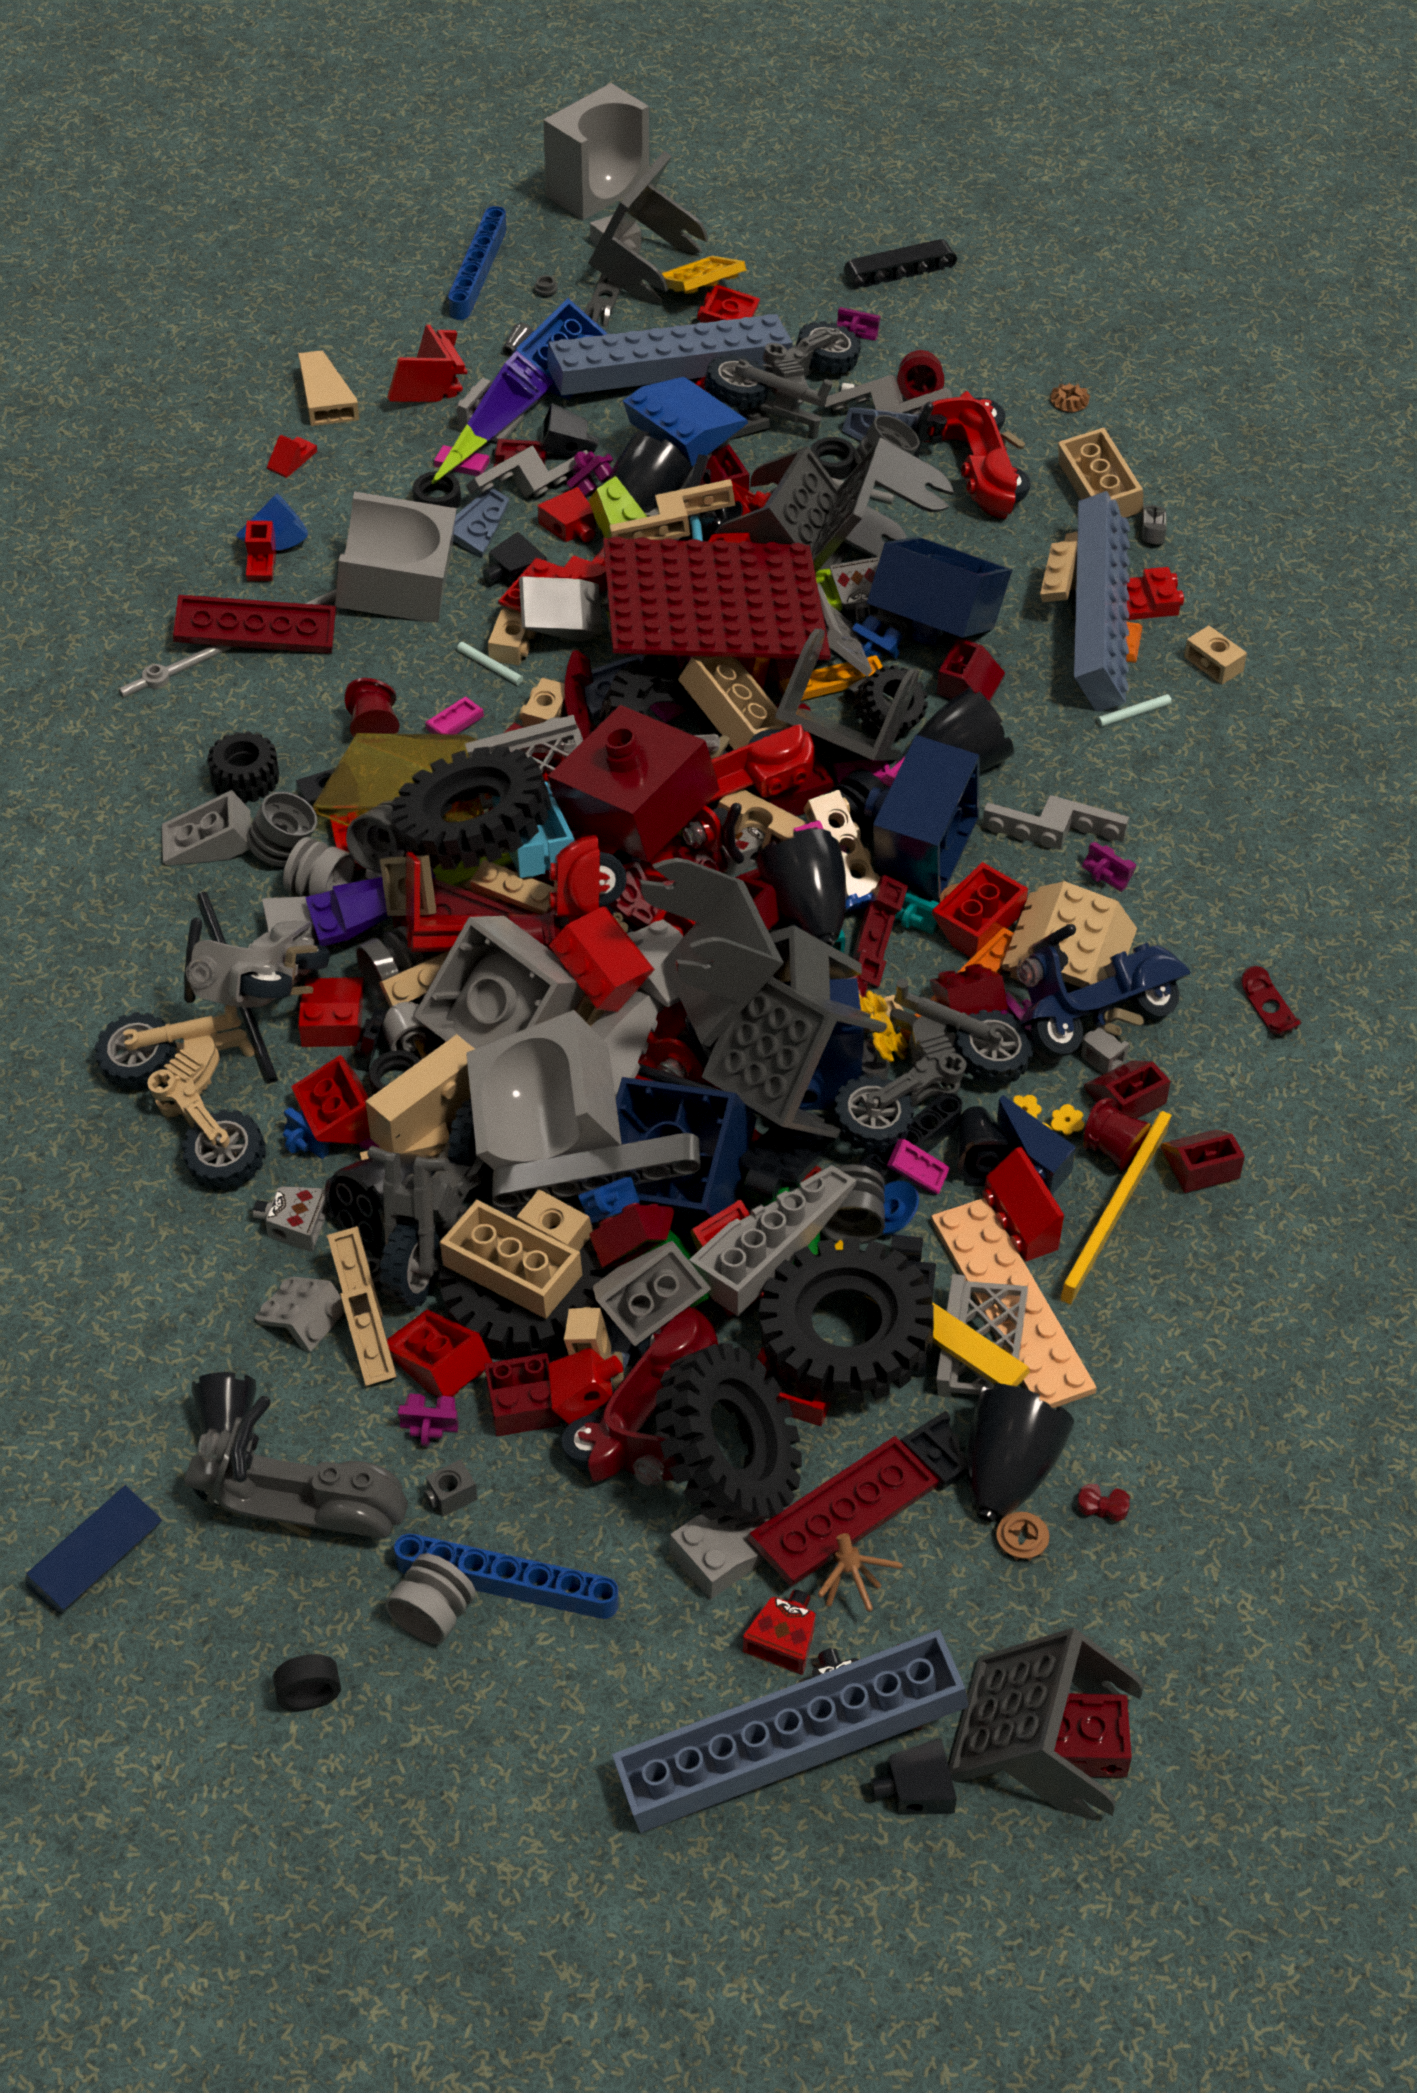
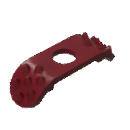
M1256 965L1247 968L1241 977L1243 990L1272 1034L1282 1036L1284 1032H1292L1293 1028L1298 1029V1026L1301 1024L1300 1019L1296 1018L1273 985L1267 970ZM1272 1001L1276 1002L1280 1008L1274 1013H1268L1262 1007L1265 1003Z

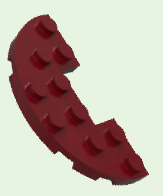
M700 843L679 848L672 853L674 858L687 859L721 873L727 871L722 849L712 852ZM634 861L623 865L627 877L625 890L618 899L609 905L616 912L621 913L626 920L642 929L650 924L659 908L653 907L645 901L640 891V880H648L639 862ZM667 880L661 883L668 886L673 884L674 881Z

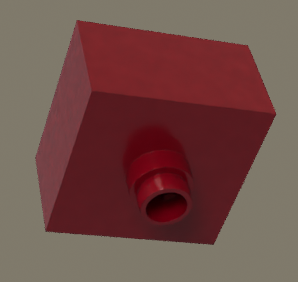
M619 705L547 776L555 800L569 827L589 836L596 835L598 840L646 862H649L720 790L705 740L622 705Z

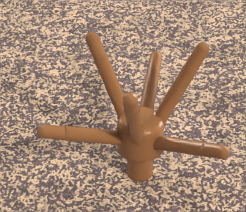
M840 1534L836 1537L839 1550L835 1553L836 1557L833 1558V1561L837 1562L838 1565L819 1590L818 1596L823 1597L829 1590L826 1606H832L842 1573L851 1572L865 1608L868 1612H871L873 1607L858 1569L875 1588L879 1589L881 1588L880 1582L863 1563L901 1569L902 1563L859 1555L858 1548L852 1547L849 1534Z

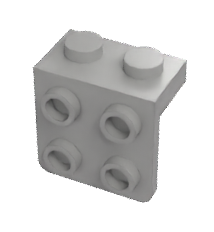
M482 378L471 388L466 397L459 401L456 410L459 419V429L463 430L489 389L491 380ZM524 414L491 440L498 442V439H506L524 419Z
M290 1277L283 1281L275 1295L261 1306L260 1311L255 1316V1320L261 1325L287 1328L300 1348L311 1352L342 1317L345 1309L341 1296L331 1281Z

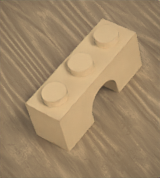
M744 789L724 796L718 804V808H724L729 812L733 803H739L742 806V810L735 825V834L738 835L742 829L747 827L760 829L765 833L762 848L772 841L779 844L793 838L794 828L807 824L802 819Z

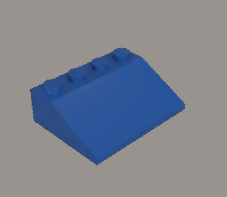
M567 298L514 352L518 351L553 380L547 367L549 342L562 339L570 340L602 336L608 333ZM555 382L548 390V392L568 400L574 395H561Z
M686 377L642 386L623 400L629 422L641 431L649 432L650 437L660 442L666 439L685 455L691 466L696 464L698 454L708 455L748 424L746 418Z

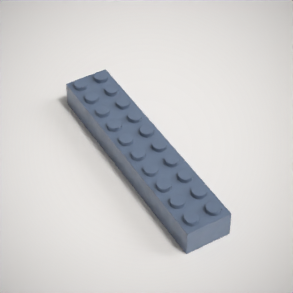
M767 314L758 317H744L741 319L553 341L548 344L547 367L560 394L569 395L655 384L680 377H686L687 379L702 378L706 376L709 362H712V359L715 357L719 358L721 355H726V357L730 355H736L737 357L745 356L748 357V360L757 361L758 365L761 366L766 364L762 359L766 344L778 343L788 350L792 348L793 342L777 314Z
M1107 491L1078 502L1074 678L1094 710L1099 712L1126 703V691L1129 690L1126 680V673L1129 672L1126 655L1129 654L1126 637L1129 636L1127 619L1129 618L1127 583L1130 580L1127 566L1130 565L1127 549L1130 548L1127 532L1130 531V526L1127 518H1122L1117 501L1115 499L1112 500Z
M939 1629L612 1754L633 1817L640 1833L960 1711L969 1707L965 1686Z

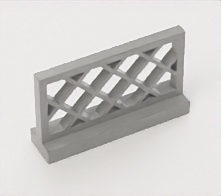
M817 583L829 647L865 676H868L872 669L856 632L852 630V622L828 603L822 586Z
M574 715L468 742L465 745L469 758L472 757L474 748L488 746L490 754L497 746L509 747L510 753L518 749L526 752L527 758L533 754L535 749L543 747L549 750L544 761L542 762L534 758L540 767L541 773H543L544 769L549 772L555 769L548 765L554 754L563 758L569 755L558 749L562 742L574 739L575 749L581 743ZM480 793L479 798L482 809L493 807L492 798L486 800L485 794Z
M952 1274L947 1312L966 1325L967 1322L978 1316L986 1325L976 1332L983 1336L992 1330L999 1338L994 1344L1000 1348L1006 1345L1013 1352L1012 1356L1019 1360L1028 1286L965 1281V1275ZM971 1292L985 1293L989 1299L977 1306L970 1299ZM1007 1295L1020 1296L1019 1303L1010 1309L1001 1299ZM996 1304L1003 1313L991 1321L983 1312ZM1009 1318L1016 1325V1328L1007 1335H1004L997 1326ZM941 1349L936 1379L938 1396L951 1398L952 1392L980 1395L983 1387L993 1389L995 1385L972 1369L971 1371L978 1379L972 1383L958 1382L959 1376L971 1368L965 1364L961 1365L959 1360Z

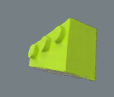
M616 476L597 488L588 500L599 530L602 529L605 538L612 537L610 525L647 517Z

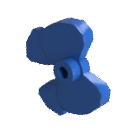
M857 893L849 895L846 901V912L866 908L873 893H868L859 898Z

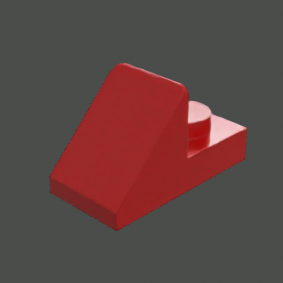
M280 435L268 462L267 469L287 478L317 452V445L298 436L292 440Z

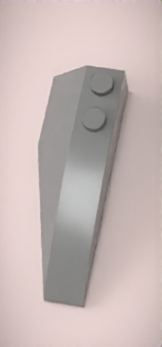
M641 987L637 989L618 1012L606 1010L591 1026L609 1046L615 1099L621 1078L636 1077L640 1069L638 1064L640 1055L646 1054L649 1046L647 1043L649 1033L655 1032L658 1024L656 1016L665 1007L664 1004Z
M831 1165L801 1182L800 1187L794 1191H785L776 1196V1201L765 1207L760 1205L751 1210V1215L742 1220L736 1218L729 1222L689 1259L690 1263L711 1287V1290L708 1291L711 1298L737 1316L763 1293L769 1277L776 1279L775 1269L785 1259L793 1263L794 1253L808 1246L852 1191L856 1185V1179Z

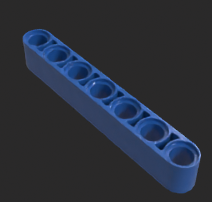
M489 207L482 217L448 295L449 313L453 319L463 320L471 315L507 231L506 211L503 207Z
M417 1534L402 1535L395 1542L396 1565L403 1574L412 1567V1563L420 1554L429 1553L439 1556L456 1566L468 1577L475 1590L599 1619L612 1617L616 1614L619 1607L617 1583L605 1576ZM409 1553H414V1554H416L415 1556H412V1557H406V1556H405L406 1554H409ZM474 1567L480 1568L478 1571H469V1569ZM503 1575H511V1576H512L511 1578H508V1579H503V1578H501V1576H503ZM536 1582H543V1583H545L544 1585H541V1586H535V1585H533V1584L536 1583ZM569 1589H575V1590H577V1591L574 1592V1593H567V1592H565L566 1590H569ZM602 1596L609 1597V1599L605 1601L599 1600L597 1598Z

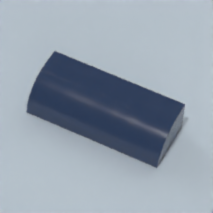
M124 1485L26 1573V1586L56 1612L62 1613L162 1522V1519L133 1491Z

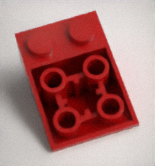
M535 558L519 576V578L526 576L581 579V573L539 558ZM518 578L498 600V604L521 612Z

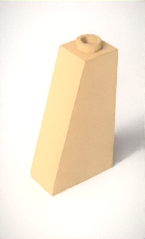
M323 350L298 353L310 425L358 421L357 398Z

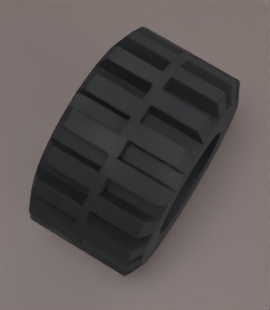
M887 665L876 670L859 685L854 695L857 700L853 702L854 708L858 709L855 714L857 719L861 718L863 721L860 723L863 728L866 726L869 728L870 734L874 735L877 733L879 735L890 709L883 698V693L894 699L908 669L903 667L899 670L898 665H892L890 668ZM917 681L915 691L896 737L907 733L926 714L924 710L928 708V702L924 701V699L927 698V692L922 690L924 685L921 681L919 683Z
M248 731L245 733L234 732V735L230 736L227 734L223 736V740L218 739L214 743L215 746L209 749L207 760L211 784L216 794L220 793L222 795L232 790L243 803H247V799H252L255 802L259 800V796L265 798L269 795L268 790L274 791L276 788L275 784L279 782L277 755L274 744H271L267 737L263 738L261 734L256 733L254 735Z

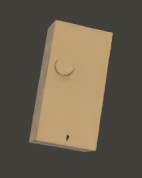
M1105 428L1058 442L1059 465L1081 500L1107 491L1111 499L1117 501L1122 518L1142 512L1143 489Z
M692 656L678 679L715 725L718 732L722 736L726 735L729 737V744L734 750L748 745L751 738L761 731L769 729L782 731L792 727L791 724L775 718L778 708L736 657Z
M456 1034L366 1100L370 1139L385 1151L403 1153L453 1116L459 1108H462V1103L469 1101V1098H471L466 1053L475 1048Z
M479 1200L472 1204L440 1241L444 1266L547 1319L582 1276L579 1251Z

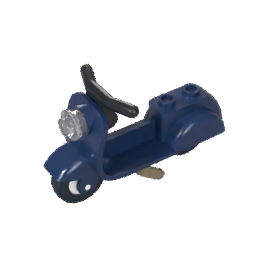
M1067 924L1028 947V954L1030 956L1018 962L1017 976L1028 987L1032 1003L1024 1013L1020 1025H1031L1033 1042L1045 1055L1054 1058L1067 1056L1075 1051L1082 1041L1083 1028L1080 1019L1094 1014V1030L1100 1027L1108 1034L1120 1036L1122 1034L1121 1027L1111 1024L1116 1020L1140 1026L1144 1023L1143 1017L1151 1020L1164 1018L1172 1013L1179 1003L1180 993L1176 981L1190 975L1191 972L1184 963L1167 949L1159 945L1150 947L1148 943L1133 948V954L1127 955L1126 951L1110 957L1111 963L1104 966L1108 976L1107 979L1067 993L1061 971L1068 964V956L1065 952L1061 951L1059 943L1076 933V926L1074 924ZM1130 1000L1133 1008L1140 1015L1121 1008L1111 1007Z

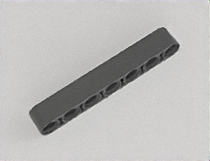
M681 1133L497 1168L492 1173V1202L500 1208H512L526 1205L538 1189L556 1199L580 1195L625 1177H631L633 1184L636 1185L690 1175L700 1169L699 1138L694 1134Z

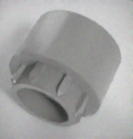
M401 1002L391 1007L386 1013L382 1023V1033L391 1051L403 1050L415 1055L414 1041L437 1035L414 1017L419 1004ZM435 1045L427 1046L424 1049V1053L432 1051Z

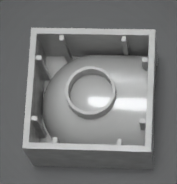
M612 83L543 120L546 197L582 220L625 197L649 169V106Z
M354 492L345 554H340L338 562L335 606L424 622H439L452 554L457 508Z
M505 916L469 917L415 1012L414 1017L446 1042L457 1034L473 1048L477 1049L569 1011L576 1010L585 992L555 953Z
M575 1010L466 1053L476 1154L493 1170L505 1166L622 1145L609 1046Z

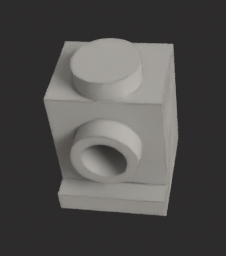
M1100 1027L1095 1031H1089L1082 1039L1081 1057L1103 1074L1119 1067L1127 1060L1129 1043L1126 1041L1118 1042L1113 1035L1108 1034Z

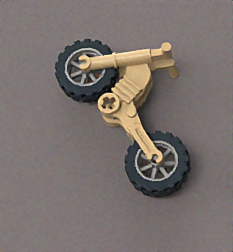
M226 1005L225 1015L207 1016L175 1024L168 1023L165 1025L164 1020L160 1017L155 1018L151 1013L141 1015L140 1012H134L131 1016L127 1017L122 1015L118 1017V1021H111L106 1026L105 1032L101 1031L98 1036L99 1042L95 1044L96 1061L108 1081L113 1085L118 1084L119 1088L126 1090L127 1087H131L132 1090H139L141 1086L146 1085V1087H149L160 1112L164 1116L176 1117L180 1114L184 1116L192 1130L188 1129L185 1134L186 1141L182 1143L184 1151L182 1156L192 1177L194 1176L199 1184L203 1185L204 1183L209 1189L215 1190L216 1187H220L221 1190H228L230 1186L235 1185V1187L243 1185V1181L246 1179L250 1181L255 1176L256 1170L262 1168V1159L266 1158V1149L264 1147L266 1143L257 1123H254L249 1115L246 1114L244 1116L238 1110L228 1112L227 1109L219 1110V1113L216 1114L213 1112L209 1113L200 1097L202 1090H205L207 1085L212 1083L210 1079L220 1060L218 1051L239 1046L246 1057L253 1056L255 1053L245 1031L237 1029L217 1033V1031L241 1025L242 1022L238 1016L236 1006ZM183 1038L184 1043L180 1044L175 1042L176 1039ZM120 1049L125 1051L117 1055ZM129 1059L128 1064H122V1063H121V1062H123V1061ZM162 1082L166 1085L168 1084V1086L162 1088L161 1086L158 1087V1085ZM166 1101H174L175 1103L170 1105ZM240 1138L245 1140V1144L234 1145ZM208 1147L211 1150V1152L204 1154L206 1148ZM217 1158L216 1164L208 1163V1161Z

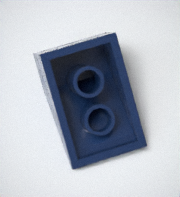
M1002 1095L999 1098L997 1125L1015 1149L1023 1148L1048 1190L1053 1194L1072 1173L1076 1147Z

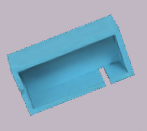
M547 781L545 784L551 801V809L547 811L548 818L545 824L537 825L539 832L531 840L521 838L522 847L512 853L508 851L520 878H533L540 874H545V870H549L550 863H555V856L574 841V837L553 797ZM492 796L494 808L499 804L500 797Z

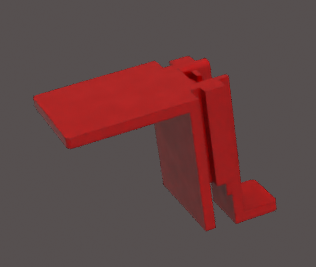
M426 324L417 358L400 357L397 360L387 396L390 402H438L442 400L444 394L447 398L456 397L457 392H462L463 387L456 375H467L468 371L454 348L458 335L456 330H437L435 333L431 325Z
M406 852L407 947L411 948V952H448L454 945L468 918L481 917L482 915H420V860L412 852Z

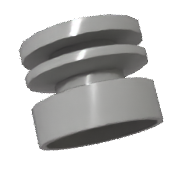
M304 837L294 846L287 859L283 875L284 888L291 894H298L299 897H308L333 890L332 886L352 882L355 860L350 852L337 847H328L324 842H317L316 839Z
M429 1553L420 1554L412 1563V1567L406 1571L405 1581L399 1582L386 1599L385 1608L390 1617L406 1632L427 1643L441 1644L456 1625V1617H460L466 1611V1606L475 1598L476 1590L468 1577L452 1563Z

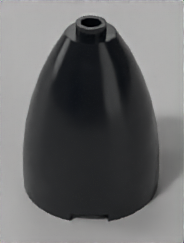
M639 431L631 437L622 450L609 480L616 476L643 512L649 513L657 507L655 495L681 489L690 473L689 468L691 464L685 455L666 439L660 442L650 437L649 432Z
M971 686L941 707L917 734L921 737L979 754V773L996 766L1014 754L1012 740L1009 737L1006 739L1004 737L1005 732L1000 724L1003 722L987 698L980 691L974 694Z
M805 829L793 832V838L779 844L772 841L759 852L756 858V866L762 882L772 885L775 889L779 911L789 926L794 925L832 947L839 938L844 923L847 901L846 872L838 840L832 837L831 831Z
M399 1153L402 1182L409 1174H414L413 1165L417 1156L427 1159L437 1157L416 1153ZM371 1158L355 1162L337 1170L332 1177L327 1179L325 1185V1202L330 1218L336 1217L343 1230L353 1227L359 1228L366 1256L381 1253L385 1246V1227L383 1226V1177H385V1164ZM431 1171V1176H433L436 1171ZM399 1215V1218H401L399 1223L401 1225L402 1221L414 1222V1217Z
M995 1383L993 1389L982 1388L969 1434L967 1450L969 1493L972 1506L977 1511L976 1515L988 1522H995L996 1519L1005 1518L1020 1507L1036 1491L1056 1464L1074 1426L1073 1417L1063 1407L1057 1406L1055 1410L1048 1403L1040 1400L1039 1394L1007 1384Z

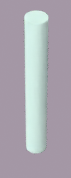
M464 642L458 644L457 651L517 686L523 681V676Z
M1166 694L1097 717V723L1100 727L1170 705L1171 697Z

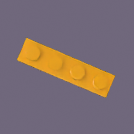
M877 655L867 657L872 672L868 675L870 676L883 666ZM849 662L813 670L801 700L843 691L865 677V675ZM790 678L778 681V688L782 696L785 693Z

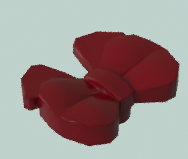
M1087 1484L1081 1487L1077 1506L1084 1515L1096 1513L1098 1517L1104 1518L1109 1516L1112 1520L1121 1521L1128 1515L1130 1496L1126 1491L1116 1488L1108 1498L1101 1496L1099 1485Z

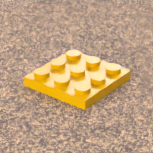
M709 256L663 272L662 275L666 280L668 289H674V292L684 291L685 294L697 292L700 286L710 287L717 285L720 279L730 280L739 277L738 273L746 271L745 261Z

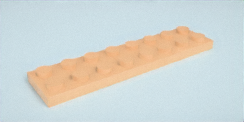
M985 1198L931 1215V1223L960 1275H965V1281L1028 1286L1019 1360L1029 1366L1030 1373L1021 1382L1024 1389L1039 1394V1399L1048 1403L1051 1408L1095 1394L1096 1385L1023 1259L1012 1244L1009 1235L996 1218L994 1209L989 1206ZM971 1292L978 1306L989 1299L985 1293ZM1007 1295L1001 1301L1010 1309L1019 1303L1020 1296ZM994 1304L983 1313L992 1321L1003 1312ZM1008 1318L997 1327L1004 1335H1007L1016 1328V1325ZM1006 1345L1001 1347L1012 1355L1013 1352Z

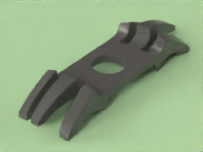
M601 274L590 303L587 304L585 314L590 317L594 309L592 320L597 324L602 311H605L603 326L607 327L610 316L613 313V307L623 288L615 284L604 274ZM602 293H609L612 295V297L608 299H603L599 295Z

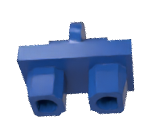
M871 615L865 619L862 625L855 623L852 630L857 633L858 638L867 642L865 644L860 641L866 657L877 655L880 660L882 653L877 651L879 649L897 659L900 654L897 647L903 637L899 631L889 627L883 637L878 636L877 633L883 624Z
M290 1107L284 1111V1116L287 1118L283 1137L287 1139L285 1148L291 1153H296L300 1149L304 1152L310 1150L319 1158H325L329 1154V1145L333 1142H319L316 1140L302 1110L297 1112Z
M631 1177L622 1178L578 1195L585 1215L590 1217L591 1225L622 1213V1208L632 1203H639L640 1201Z

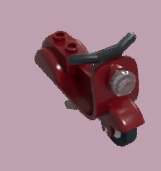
M688 1306L638 1344V1352L641 1359L625 1379L622 1353H612L621 1361L623 1372L612 1378L615 1393H612L613 1395L605 1408L604 1417L589 1415L576 1419L566 1427L562 1435V1450L567 1461L578 1469L589 1470L593 1482L605 1480L615 1475L621 1469L635 1474L636 1478L645 1485H658L662 1480L674 1479L669 1469L677 1463L676 1457L664 1458L660 1445L661 1441L670 1438L669 1434L658 1431L656 1435L638 1433V1431L657 1408V1390L664 1388L660 1380L664 1372L671 1369L669 1365L675 1360L713 1344L718 1345L716 1332L712 1324L701 1312Z

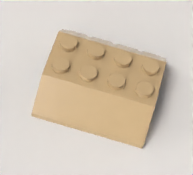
M1066 881L1041 886L1038 888V891L1031 892L1028 895L1024 906L1025 910L1022 911L1016 927L1017 930L1012 937L1002 968L1005 971H1011V978L1026 983L1025 964L1030 956L1028 954V947L1067 924H1074L1076 926V933L1059 943L1061 951L1065 952L1068 956V964L1061 971L1063 981L1084 988L1108 978L1104 966L1111 963L1110 957L1126 951L1127 955L1129 954L1137 928L1120 903L1114 899Z

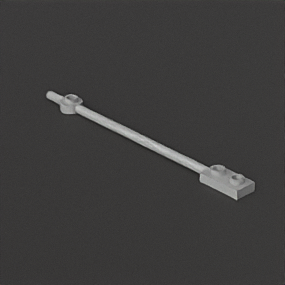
M336 589L304 604L327 605L336 601ZM213 645L167 667L160 664H152L143 670V678L119 688V693L125 698L146 687L153 689L164 687L168 684L170 676L223 653L234 646Z

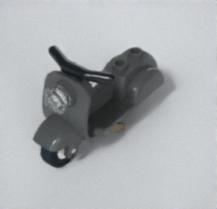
M261 1396L244 1418L236 1417L232 1431L223 1430L221 1433H217L216 1429H209L207 1434H202L198 1446L199 1453L192 1457L185 1476L186 1485L193 1488L195 1494L209 1504L222 1506L234 1513L277 1521L278 1524L294 1533L310 1537L311 1529L306 1526L385 1538L389 1536L392 1525H399L403 1522L408 1507V1501L402 1492L403 1487L398 1478L390 1471L378 1465L363 1461H346L342 1463L321 1462L317 1466L254 1454V1450H256L259 1443L258 1435L253 1433L254 1425L271 1404V1400L267 1396Z

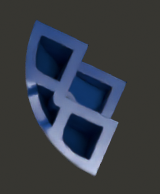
M278 493L250 520L273 521L276 550L295 546L308 536V531L301 519ZM246 525L236 534L244 542Z

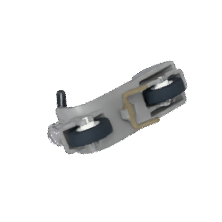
M195 917L190 922L187 942L184 1000L187 1003H192L197 995L202 999L225 1005L254 1008L264 1006L276 998L287 997L290 994L313 993L314 988L311 986L293 987V985L303 979L305 975H308V972H311V970L326 968L329 963L330 950L321 945L314 944L313 934H311V921L294 920L279 922L272 927L271 932H266L254 940L248 948H243L212 940L200 941L202 920Z

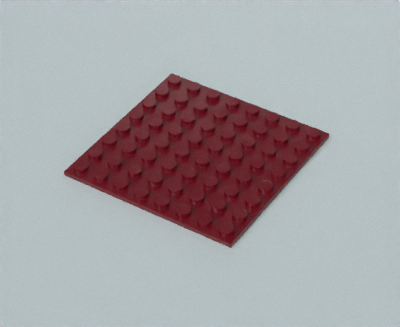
M622 537L603 538L613 653L798 659L810 634L817 628L825 630L824 641L818 660H830L831 654L810 545L802 543L788 545L776 542L759 544L750 541L731 543L723 540L702 542L697 539L676 541L671 538L650 540L644 537L637 539H624Z

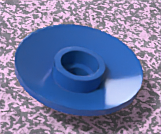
M894 1181L885 1185V1202L883 1204L885 1209V1228L881 1235H890L898 1232L911 1221L917 1211L919 1204L918 1192L913 1185L906 1181Z

